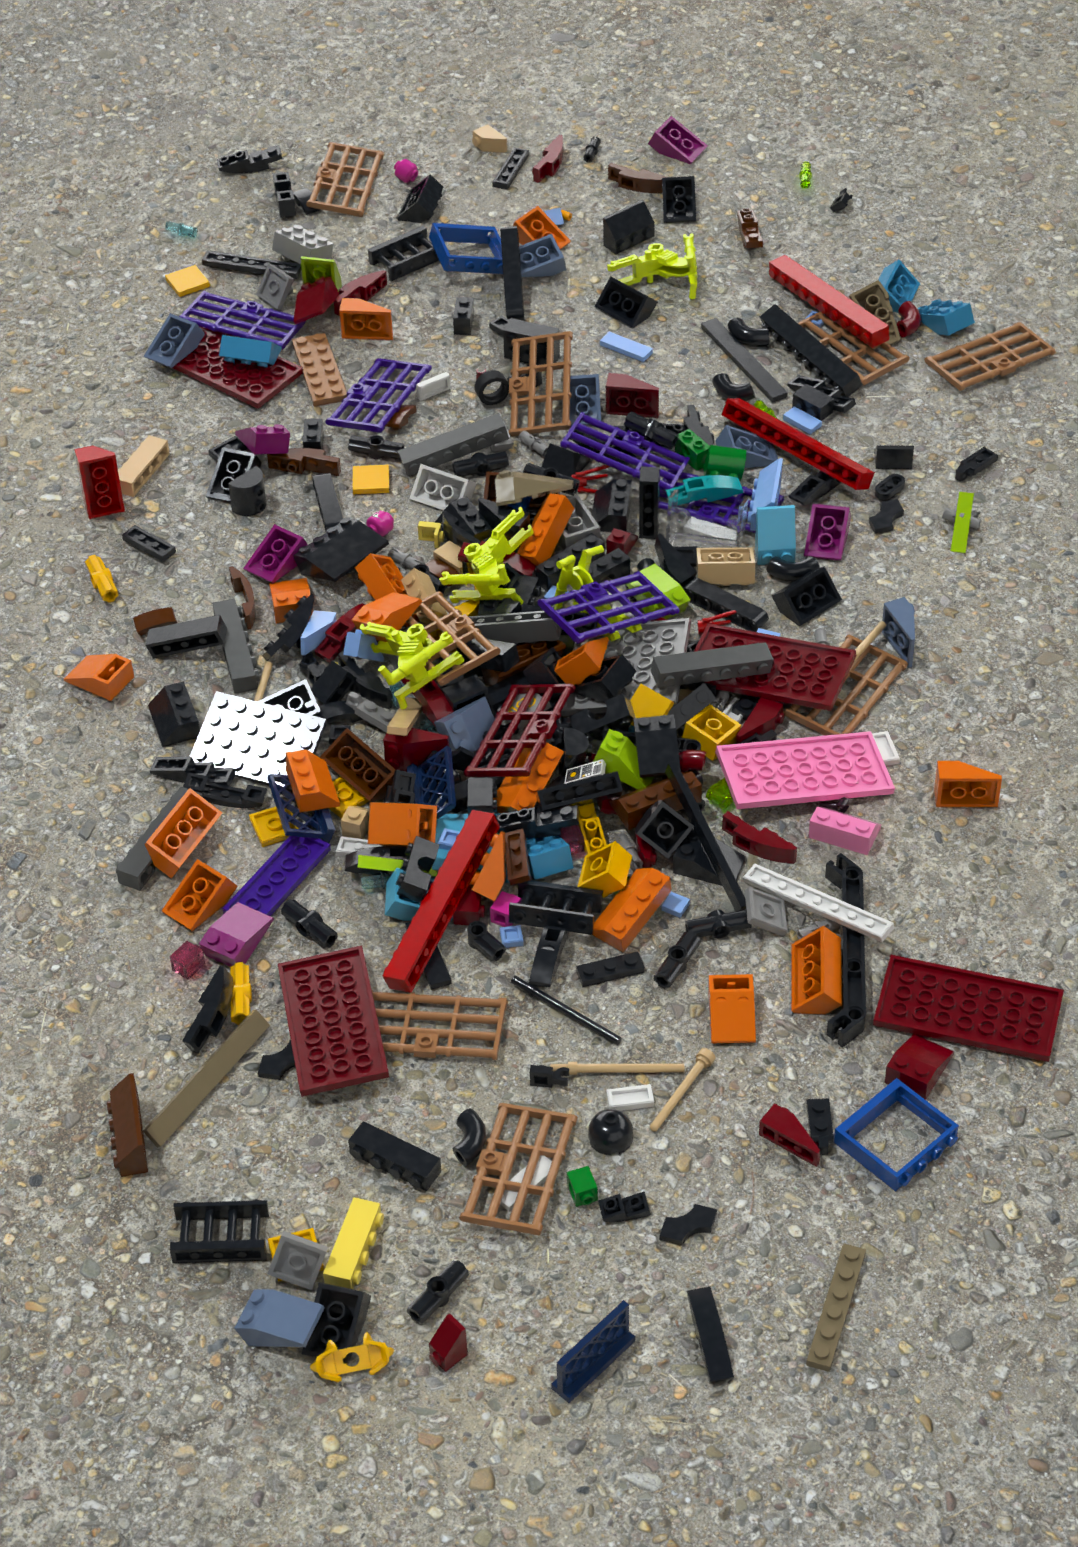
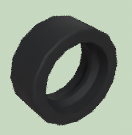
M496 370L481 374L474 385L475 392L480 401L486 405L499 404L509 394L508 381L503 373ZM496 381L501 382L497 391L483 394L487 385Z

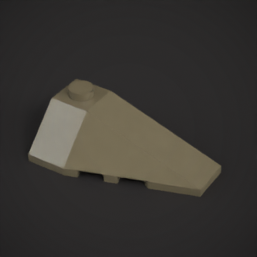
M879 280L849 295V299L889 325V341H887L889 345L900 341L888 292Z
M509 470L501 471L495 478L497 506L522 502L521 499L527 496L532 497V499L538 498L543 492L554 494L573 488L574 481L521 472H510Z

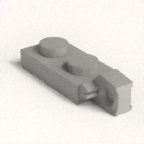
M353 691L348 694L346 704L355 710V714L387 733V726L394 715L374 702L361 697L360 694Z

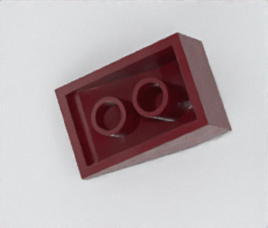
M323 276L316 279L312 284L307 282L301 286L296 295L294 324L324 314L340 295L331 276L327 278Z
M608 373L606 382V414L627 416L632 411L642 417L659 418L658 387L627 374Z
M411 728L406 736L386 733L383 739L385 761L395 770L407 772V767L412 763L419 766L433 750L439 752L444 747L449 746V736Z
M913 1034L896 1050L887 1064L885 1083L889 1085L897 1078L926 1100L953 1057L954 1051Z

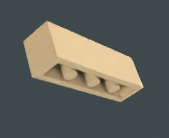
M148 435L141 442L137 450L132 453L131 457L118 471L122 494L134 497L170 455L168 440Z

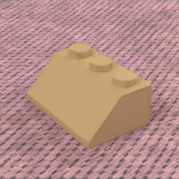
M753 547L696 548L697 578L710 584H721L723 586L755 584Z

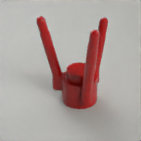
M602 465L571 475L572 478L580 480L578 492L595 493L596 489L583 487L587 486V480L608 477V474L587 477L586 475L609 468L610 466Z
M736 611L725 612L697 621L699 636H702L708 623L714 625L730 624L731 620L713 621L733 615Z

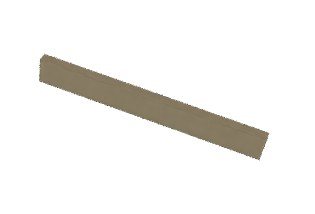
M257 1009L251 1011L143 1130L157 1148L167 1141L270 1026Z

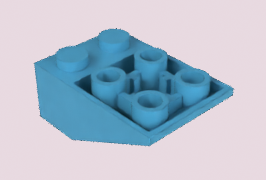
M937 299L928 306L925 305L918 308L921 322L938 335L949 336L975 323L970 303H963V301L952 302V300L941 301V299Z
M559 835L526 838L530 876L534 880L574 868L569 844Z

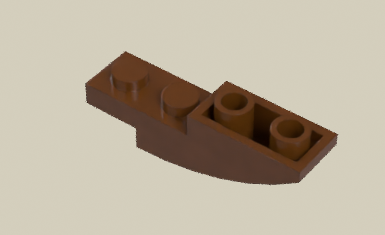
M612 162L608 165V179L618 182V187L643 193H662V178L666 176L643 168L640 171H636Z
M744 208L737 211L743 247H763V240L758 229V220L754 210Z
M289 448L288 453L267 454L268 468L297 474H303L304 470L323 474L331 473L334 476H339L341 473L340 458L327 456L325 450Z

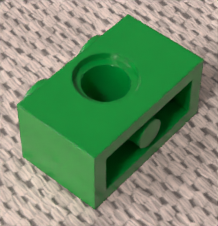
M690 429L679 433L675 445V453L690 457L688 464L696 471L704 468L710 446Z

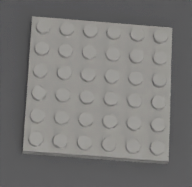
M690 618L640 623L642 630L635 633L630 632L626 628L617 630L621 638L612 642L608 641L604 659L623 654L637 671L632 677V682L622 690V694H625L631 700L641 683L673 701L674 705L672 707H674L678 703L681 685L658 688L651 673L653 657L687 652L691 628ZM600 635L594 638L587 639L579 644L575 642L573 651L589 641L605 637L603 635ZM570 694L561 711L562 717L570 716L585 709H588L593 714L606 713L607 706L605 701Z

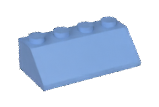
M782 458L777 459L759 472V478H755L747 522L751 523L750 530L756 531L757 507L778 505L781 489Z

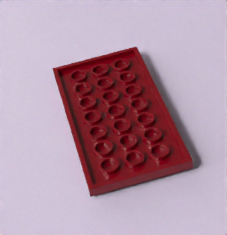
M203 327L200 328L205 335L197 348L172 367L257 409L303 374V367L279 356L275 364L268 365V367L257 366V363L251 362V365L241 364L240 360H235L234 363L226 362L223 357L219 356L222 335H233L215 332Z
M707 624L694 652L766 642L774 659L770 673L705 682L717 686L718 690L831 711L857 656L856 650Z
M362 945L278 963L301 1097L389 1078Z
M890 955L873 1019V1026L1049 1062L1064 990Z

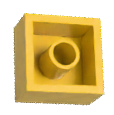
M709 704L686 722L682 738L699 741L701 751H706V757L714 761L718 758L715 752L716 746L735 744L741 724Z
M616 841L585 855L577 887L602 890L603 898L613 892L622 890L627 883L632 855Z

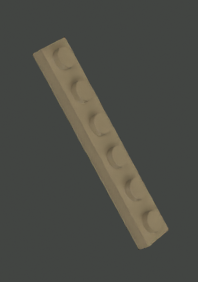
M843 1243L807 1357L806 1366L830 1372L865 1259L866 1249Z

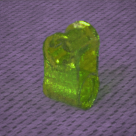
M725 777L710 786L706 793V798L715 801L721 809H726L734 802Z

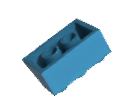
M899 259L885 267L878 279L888 292L890 305L893 312L898 313L899 307L904 302L912 301L920 285Z
M222 335L219 356L223 357L226 362L234 363L235 360H240L241 364L251 365V362L257 363V366L268 367V365L275 364L282 347L273 342Z

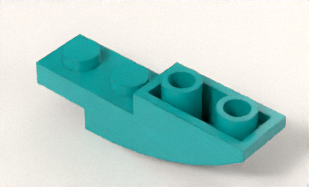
M708 475L684 479L682 486L668 489L666 493L670 506L675 507L704 498L709 503L741 494L743 489L737 477Z

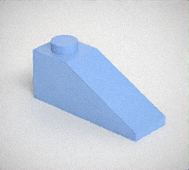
M313 611L301 636V655H306L316 649L326 638L325 632L337 621L336 612Z

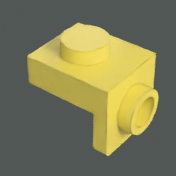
M419 521V540L434 541L435 548L438 549L440 542L444 541L445 535L441 529V523Z

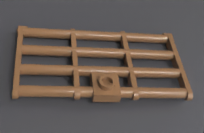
M329 142L328 151L324 161L321 162V167L319 166L316 181L313 184L314 188L306 205L311 208L363 217L364 207L368 197L371 195L370 190L374 178L377 177V170L380 161L384 157V152ZM334 150L343 151L339 164L330 162ZM350 153L359 154L355 167L346 165ZM365 156L375 157L371 170L362 168ZM343 172L353 173L348 186L339 185ZM359 175L368 176L364 189L355 188ZM320 188L330 190L325 203L316 201ZM336 191L345 193L341 206L332 204ZM352 194L361 196L357 209L348 207Z
M821 312L798 322L803 328L807 327L820 336L822 339L819 342L824 346L831 344L845 354L846 357L841 359L845 364L848 365V363L855 361L869 371L870 374L864 377L850 367L859 375L862 386L907 363L910 359L909 356L902 354L887 342L874 348L866 345L862 340ZM821 319L824 324L836 332L829 335L812 323L811 320ZM843 336L860 348V350L853 352L837 341V339ZM881 347L896 357L897 360L890 362L876 352L875 349ZM868 354L884 366L877 369L861 358V356Z
M1017 322L1010 327L986 334L984 337L963 345H957L955 348L928 356L924 360L928 366L959 391H962L964 388L987 379L995 378L997 375L1001 377L1015 372L1016 368L1023 367L1048 355H1054L1056 351L1023 323ZM1018 330L1023 333L1002 342L998 340V338ZM1026 339L1033 341L1013 350L1008 348V346ZM987 342L993 344L971 354L967 352V350ZM1037 347L1043 349L1024 358L1018 356ZM998 350L1003 352V354L982 362L977 360V358ZM956 354H960L962 356L961 358L955 359L942 365H939L937 363L938 361L954 356ZM967 362L972 364V366L951 374L947 371ZM978 370L983 373L962 382L958 380V378Z
M565 331L518 338L511 341L513 346L512 369L510 370L512 378L509 379L511 421L510 430L508 431L511 437L519 436L524 430L530 434L571 428V421L569 420L570 398L572 397L570 392V368L572 367L571 340L573 339V332ZM564 339V361L553 363L554 341ZM547 342L546 364L536 365L537 343ZM530 344L529 367L519 368L520 345ZM563 369V392L553 394V370ZM546 371V395L536 396V372ZM529 374V377H519V375ZM528 395L525 398H518V396ZM563 399L562 423L552 424L553 401ZM545 402V425L535 426V403ZM528 404V427L517 429L518 405Z
M440 591L423 599L422 603L413 613L421 611L433 622L424 627L428 633L427 638L431 639L433 643L436 640L429 633L440 629L443 633L447 631L454 640L453 643L428 659L426 666H424L428 671L435 667L431 663L439 657L445 660L451 656L449 652L456 648H459L470 659V661L463 665H453L451 667L452 671L436 677V682L440 686L449 683L500 654L501 650L493 646L481 634V630L475 627L474 622L466 614L462 615L459 609L456 610L443 597ZM438 602L449 614L439 618L428 606ZM412 616L406 621L410 626L419 624ZM475 638L487 651L477 656L465 643Z
M848 634L840 648L848 649L851 645L858 647L862 640ZM870 644L853 663L847 678L851 677L859 682L844 700L837 698L834 705L838 706V708L824 725L813 721L822 709L813 708L805 717L796 712L801 705L792 704L783 713H785L786 717L827 736L840 734L831 730V728L842 714L848 711L856 716L841 734L852 733L859 723L867 718L868 712L883 693H887L888 687L899 673L907 668L908 662ZM868 653L877 656L878 659L865 675L854 671ZM885 661L896 665L882 683L871 679ZM866 685L876 689L861 709L851 704Z
M372 990L374 1001L408 1002L407 1010L375 1008L377 1017L405 1019L403 1027L379 1025L381 1034L401 1035L400 1043L382 1042L385 1052H399V1054L414 1053V1057L436 1058V1055H446V1057L467 1056L497 1060L505 1011L508 1004L507 998L489 999L461 997V995L456 997L421 995L412 992L410 994L373 992ZM414 1003L455 1005L453 1013L413 1011ZM460 1006L500 1008L499 1016L459 1013ZM411 1019L451 1022L450 1030L409 1026ZM457 1022L497 1024L496 1032L456 1030ZM407 1036H416L415 1044H406ZM439 1038H448L447 1046H438ZM454 1039L494 1041L493 1049L453 1047Z
M499 1103L497 1118L490 1138L486 1140V1149L481 1151L476 1165L477 1175L473 1177L472 1182L474 1184L465 1210L460 1214L459 1219L467 1223L541 1235L543 1229L542 1221L549 1199L554 1194L553 1187L562 1160L566 1157L565 1149L578 1117L574 1114ZM508 1113L520 1115L512 1142L499 1140ZM529 1117L542 1119L534 1146L521 1144ZM551 1121L564 1123L556 1150L543 1147ZM495 1148L508 1150V1154H504L503 1152H497L495 1151ZM518 1152L531 1154L521 1183L508 1181ZM540 1155L553 1158L544 1187L531 1185ZM486 1175H500L499 1179L486 1177ZM482 1186L496 1188L486 1216L473 1214ZM505 1189L518 1192L509 1220L496 1218ZM527 1194L541 1196L532 1224L518 1222Z

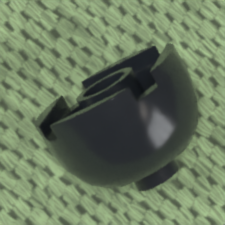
M605 1109L598 1112L592 1118L588 1127L590 1145L597 1152L604 1155H611V1152L619 1151V1154L625 1152L633 1142V1125L629 1117L617 1109Z

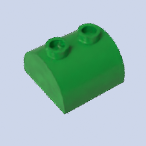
M710 445L704 463L703 475L732 476L739 478V481H741L746 462V450Z

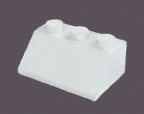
M420 464L409 499L445 510L450 502L467 496L471 501L477 483Z

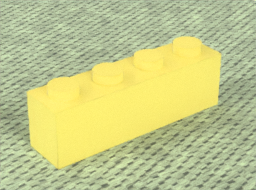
M353 1197L323 1272L325 1284L354 1289L355 1284L358 1285L360 1283L361 1268L368 1262V1250L370 1246H374L377 1227H381L384 1214L381 1213L380 1203Z

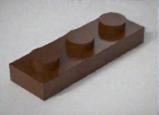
M524 829L505 833V856L510 885L530 881Z

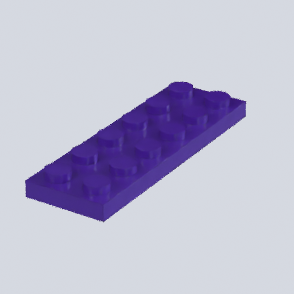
M289 836L222 908L223 914L239 902L271 916L329 853L331 845L318 838Z

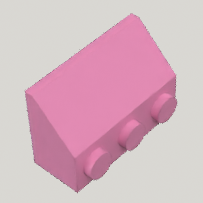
M816 807L810 819L809 838L868 855L881 829V824L825 807Z

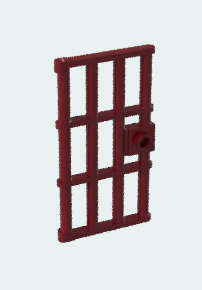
M573 684L512 685L500 711L496 713L495 720L484 740L480 742V747L471 764L465 769L464 775L466 777L530 776L531 768L541 749L545 747L546 740L551 739L557 728L556 721L560 718L561 711L570 694L574 692L575 686ZM526 693L517 712H508L517 694ZM536 693H544L535 711L526 712ZM553 693H562L553 711H544ZM503 720H512L501 740H493ZM530 720L520 739L511 740L520 721ZM497 748L487 767L478 768L487 749ZM515 748L505 767L496 768L505 749ZM533 748L523 768H514L523 749Z

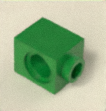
M589 1166L566 1172L567 1187L576 1207L590 1205L598 1201V1187Z

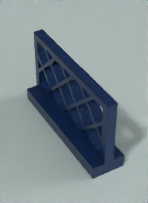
M449 746L444 747L419 766L412 763L407 767V772L416 774L413 791L415 793L414 804L435 805L437 799L441 796L437 805H435L437 806V819L456 807L452 750Z
M269 774L267 777L285 836L319 838L330 843L336 829L329 809L307 811L312 815L311 818L303 812H299V809L291 805L293 802L297 803L295 796L287 791L288 788L292 790L288 775ZM276 782H281L285 786L281 787ZM282 794L283 796L288 798L289 801H285L280 797V795ZM285 809H288V810H289L290 812H292L294 815L291 816V815H289L288 813H286L284 810H285ZM299 817V818H301L302 820H304L306 823L303 824V823H301L300 821H298V820L295 819V818ZM292 823L299 829H291L289 824ZM311 825L314 828H316L317 831L311 830L307 826Z
M623 1300L556 1362L557 1379L551 1383V1389L566 1402H572L635 1342V1335L629 1331V1304Z

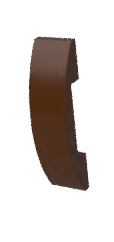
M231 566L229 567L234 592H243L246 603L241 604L243 618L247 630L252 629L256 617L253 590L245 575Z

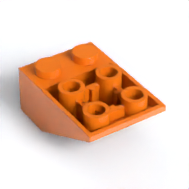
M605 637L585 643L559 659L554 671L565 684H581L586 677L594 676L601 670L609 638Z
M117 654L87 655L64 678V681L112 701L134 678L132 661Z
M370 802L367 844L407 846L409 842L413 843L416 836L435 843L437 806Z
M503 831L499 835L495 834L489 845L493 848L490 854L485 853L480 863L483 868L481 872L477 871L470 883L474 885L473 891L493 901L497 899L506 881L505 832Z
M753 974L709 975L708 998L711 1043H756Z

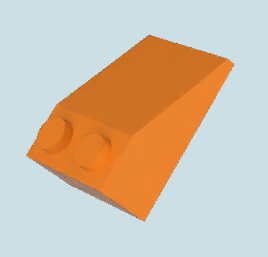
M539 206L523 215L513 224V226L518 228L519 243L522 245L550 234L553 235L560 250L571 242Z
M342 298L339 310L342 338L393 340L391 310L362 299Z
M307 578L269 583L276 624L283 623L286 620L284 616L291 609L295 611L299 607L296 603L303 596L306 598L310 596Z
M392 592L362 606L353 617L352 622L358 630H361V624H364L366 627L368 622L391 626L396 630H400L422 603V600ZM367 634L374 636L376 640L387 642L385 637Z
M937 761L934 786L936 807H998L1002 776L960 761Z
M197 859L162 909V912L191 931H194L228 902L238 886L223 874Z

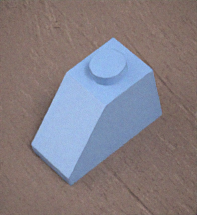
M356 629L355 633L347 632L343 655L384 662L383 654L381 652L374 653L371 648L372 643L378 645L374 636L363 634L358 629Z

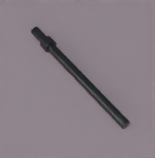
M517 976L512 978L511 983L524 990V993L528 996L538 998L614 1044H620L622 1037L541 991L537 985L529 984V982Z

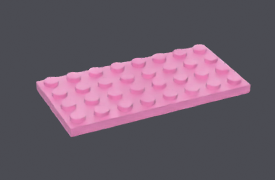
M871 731L716 746L715 752L736 809L838 800L843 797L848 799L894 794L895 787Z

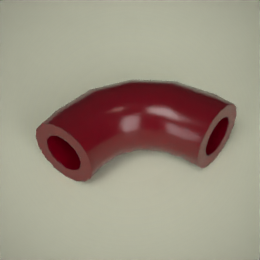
M906 301L898 310V314L903 320L897 322L899 335L903 338L916 332L921 324L919 310L911 301Z
M701 750L679 752L681 772L688 770L703 771L707 752ZM667 775L662 776V780L668 778Z

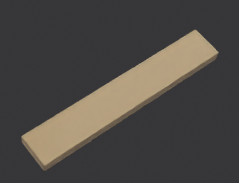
M406 697L407 708L403 710L398 709L387 726L388 734L408 735L422 712V704L416 698Z

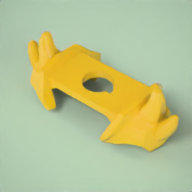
M368 1332L364 1335L363 1345L337 1350L335 1343L332 1340H328L325 1352L317 1356L316 1361L309 1367L313 1372H318L321 1378L335 1382L342 1381V1377L337 1375L371 1369L369 1371L370 1375H375L376 1372L388 1364L389 1357L393 1355L394 1349L387 1347L383 1342L374 1341ZM350 1352H354L359 1356V1362L355 1366L343 1364V1358Z

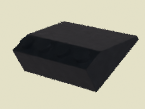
M344 518L335 527L327 529L325 534L314 538L313 542L309 545L301 547L293 556L301 575L336 582L355 569L370 553L376 554L389 545V542L361 521Z

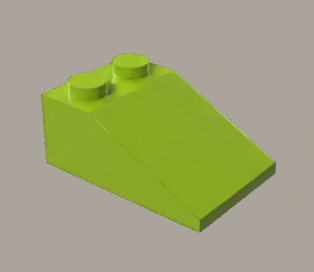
M301 256L303 284L307 282L312 284L320 277L324 276V278L331 276L339 292V289L342 287V281L335 260Z
M656 564L640 571L666 597L678 606L679 613L686 610L690 598L681 585ZM638 581L626 584L629 589L643 586ZM646 592L634 597L637 601H641L654 596L650 592ZM658 603L642 609L645 613H650L666 607L662 603ZM667 615L661 618L669 619L675 615Z
M609 729L593 762L603 759L606 763L605 774L618 771L620 781L636 789L650 785L654 777L640 778L636 746L628 737L623 736L622 733Z

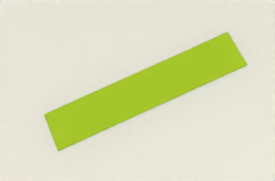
M959 492L951 552L966 553L974 493Z
M358 855V868L394 872L396 868L401 867L403 860ZM431 867L429 872H423L431 876H437L438 870H432Z

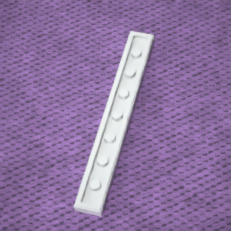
M754 864L743 877L744 883L882 943L895 928L893 922L760 865Z

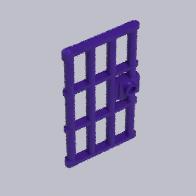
M203 291L179 316L197 323L199 327L215 332L218 331L240 338L273 342L281 346V350L286 347L306 323V321L292 325L270 319L271 316L293 322L294 315L265 308L262 304H258L255 301L242 302L237 299L234 300L208 293L207 291ZM208 299L211 301L230 305V307L228 308L217 304L205 302L204 300ZM197 307H201V308L213 310V311H216V312H220V313H223V314H222V315H218V314H214V313L202 311V310H199V309H196V308H197ZM190 315H195V316L202 317V318H206V319H210V320H213V321H216V322H215V323H211V322L199 320V319H196V318H192V317H189V316H190ZM231 315V316H235V317L247 319V320H250V321H254V322H257V323H256V324H252V323H248V322L236 320V319H233V318H229V316ZM225 323V324H228V325H232V326L244 328V329H247V330H250V331H249V332H245V331H241V330L229 328V327H226V326H222V324ZM265 324V325H269V326L281 328V329H284V330H288V331H290V332H289V333H286V332H282V331L270 329V328H267V327H263V325ZM259 332V333H262V334H266V335L274 336V337H277V338H281V339H283V340H282V341H278V340H275V339H271V338L263 337V336H260V335H256V333Z
M377 358L363 378H360L358 383H354L347 391V397L342 400V403L330 418L325 420V423L329 426L381 433L392 416L400 410V406L408 396L416 390V384L432 370L431 365ZM381 366L388 367L378 380L371 379ZM396 368L404 369L394 382L386 381ZM412 370L419 371L410 384L402 383ZM380 388H388L378 402L370 401ZM396 390H403L394 404L386 403ZM348 406H355V409L346 420L338 419ZM364 408L371 409L362 422L354 421ZM380 410L387 411L378 424L370 423Z
M583 412L580 413L565 438L560 442V447L575 451L596 460L598 463L601 462L627 473L634 478L640 479L641 466L656 467L646 463V460L677 472L675 475L660 469V477L672 481L669 484L660 480V488L665 491L675 487L690 460V457L682 456L656 445L654 442L644 440L645 437L637 432L629 430L625 432L618 427L585 415ZM581 421H583L585 423L593 425L597 428H600L604 431L611 433V436L606 435L602 432H599L580 423ZM575 430L581 431L606 443L604 445L597 441L589 439L585 436L575 433ZM616 436H619V437H621V438H623V439H622V441H621V440L616 439L615 437H616ZM571 438L589 447L597 449L600 451V453L598 454L594 451H591L575 443H572L569 441V439ZM610 445H614V446H616V447H618V448H621V449H623V450H625V451H628V452L633 453V454H635V455H637V456H640V457H642V459L639 460V459L634 458V457H632V456H630V455H627V454H625V453H623V452H620V451H618V450H615V449H613V448H611V447H609V446H610ZM640 446L647 448V450L640 449ZM651 451H654L675 461H678L682 463V465H677L666 459L651 454ZM606 453L637 467L636 469L605 457L604 454Z
M668 470V472L672 474H677V472L673 470ZM683 472L680 479H688L699 476ZM663 478V480H662V481L667 482V483H669V484L672 483V481L667 480V479H665V478ZM677 482L675 487L682 486L683 483ZM745 486L742 487L743 493L738 494L737 497L730 496L720 499V501L732 503L731 507L712 502L708 503L704 500L686 503L689 504L687 508L681 506L671 507L669 503L661 501L659 504V509L682 514L686 517L692 516L711 523L721 524V526H729L756 533V531L750 530L751 524L730 519L732 515L748 519L747 511L736 509L738 505L750 508L751 501L743 499L744 495L752 497L753 489ZM660 488V497L668 499L666 491ZM779 495L777 506L782 505L784 496ZM695 506L700 507L698 511L693 510ZM719 513H725L726 515L724 517H720Z
M640 571L614 580H606L600 584L592 582L582 585L579 590L574 589L565 594L538 600L539 607L577 644L590 638L607 633L611 634L620 629L640 623L645 624L650 620L667 615H675L680 612L678 606L666 597ZM635 581L643 585L622 592L616 588L617 586ZM646 592H650L654 596L634 603L627 599ZM572 599L579 603L556 611L551 607L552 605ZM619 601L623 605L600 613L595 609V607ZM658 603H662L666 607L646 614L639 610ZM585 610L590 614V616L569 622L563 618L564 616ZM628 612L635 616L613 624L606 620L607 618ZM594 622H598L602 626L583 633H578L574 629Z

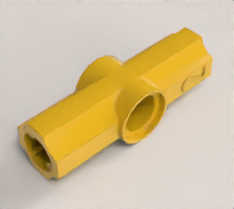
M96 555L89 556L85 561V565L90 574L94 589H98L103 601L108 603L115 601L116 597H118V591L113 583L109 568L105 567L100 557Z
M237 962L230 967V974L233 977L231 1022L240 1025L250 1014V1003H252L249 965L243 962Z

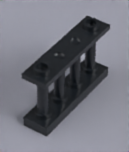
M424 226L368 249L369 263L372 266L378 263L384 264L388 268L390 282L439 261L432 243L427 239V228ZM423 244L427 250L420 252L416 247ZM409 250L414 255L407 258L402 253ZM395 256L400 261L393 264L388 259Z
M533 880L519 883L518 897L521 898L520 904L510 902L508 923L541 928L548 925L566 928L568 932L593 935L594 915L591 912L601 913L603 891ZM529 903H536V904H541V906H540V907H539V906H532V905H528V904H529ZM550 906H556V907H562V909H561V910H559V909H552V908H549V907H550ZM571 909L583 910V912H582V913H579V912H573V911H570V910H571Z
M267 1200L186 1201L174 1203L176 1220H181L179 1242H170L172 1263L267 1261L265 1239H259L261 1218H269ZM238 1218H251L249 1240H236ZM214 1219H228L227 1238L225 1241H212ZM191 1220H204L203 1241L189 1242Z

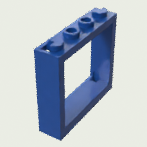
M432 223L429 238L444 271L503 274L501 238L495 227ZM445 242L488 244L494 257L450 255Z
M896 1078L835 1128L834 1143L890 1188L897 1191L901 1186H906L916 1173L923 1172L930 1161L938 1159L944 1149L948 1146L952 1147L956 1143L959 1125ZM896 1101L900 1102L941 1134L898 1172L890 1168L853 1138Z

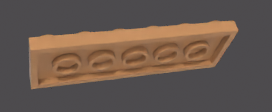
M315 334L292 339V346L299 366L303 367V377L313 406L341 402L346 398L347 391L326 334Z

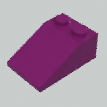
M672 116L654 132L648 142V145L659 154L690 165L708 147L707 144Z
M276 424L273 427L257 425V427L235 431V435L254 455L288 453L290 432L283 425Z
M812 504L804 557L811 556L814 558L842 560L851 521L850 507Z
M274 524L243 569L270 583H274L297 566L293 555L301 547L308 544L303 537Z
M237 902L209 927L199 945L205 956L229 967L237 962L246 964L274 919Z

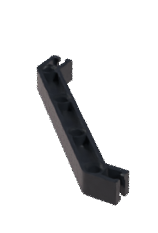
M840 853L837 855L836 866L832 860L826 863L825 878L841 889V901L864 910L863 871L858 865ZM841 925L842 1011L828 1020L826 1035L833 1039L835 1033L838 1032V1045L843 1048L864 1031L866 1020L865 936Z

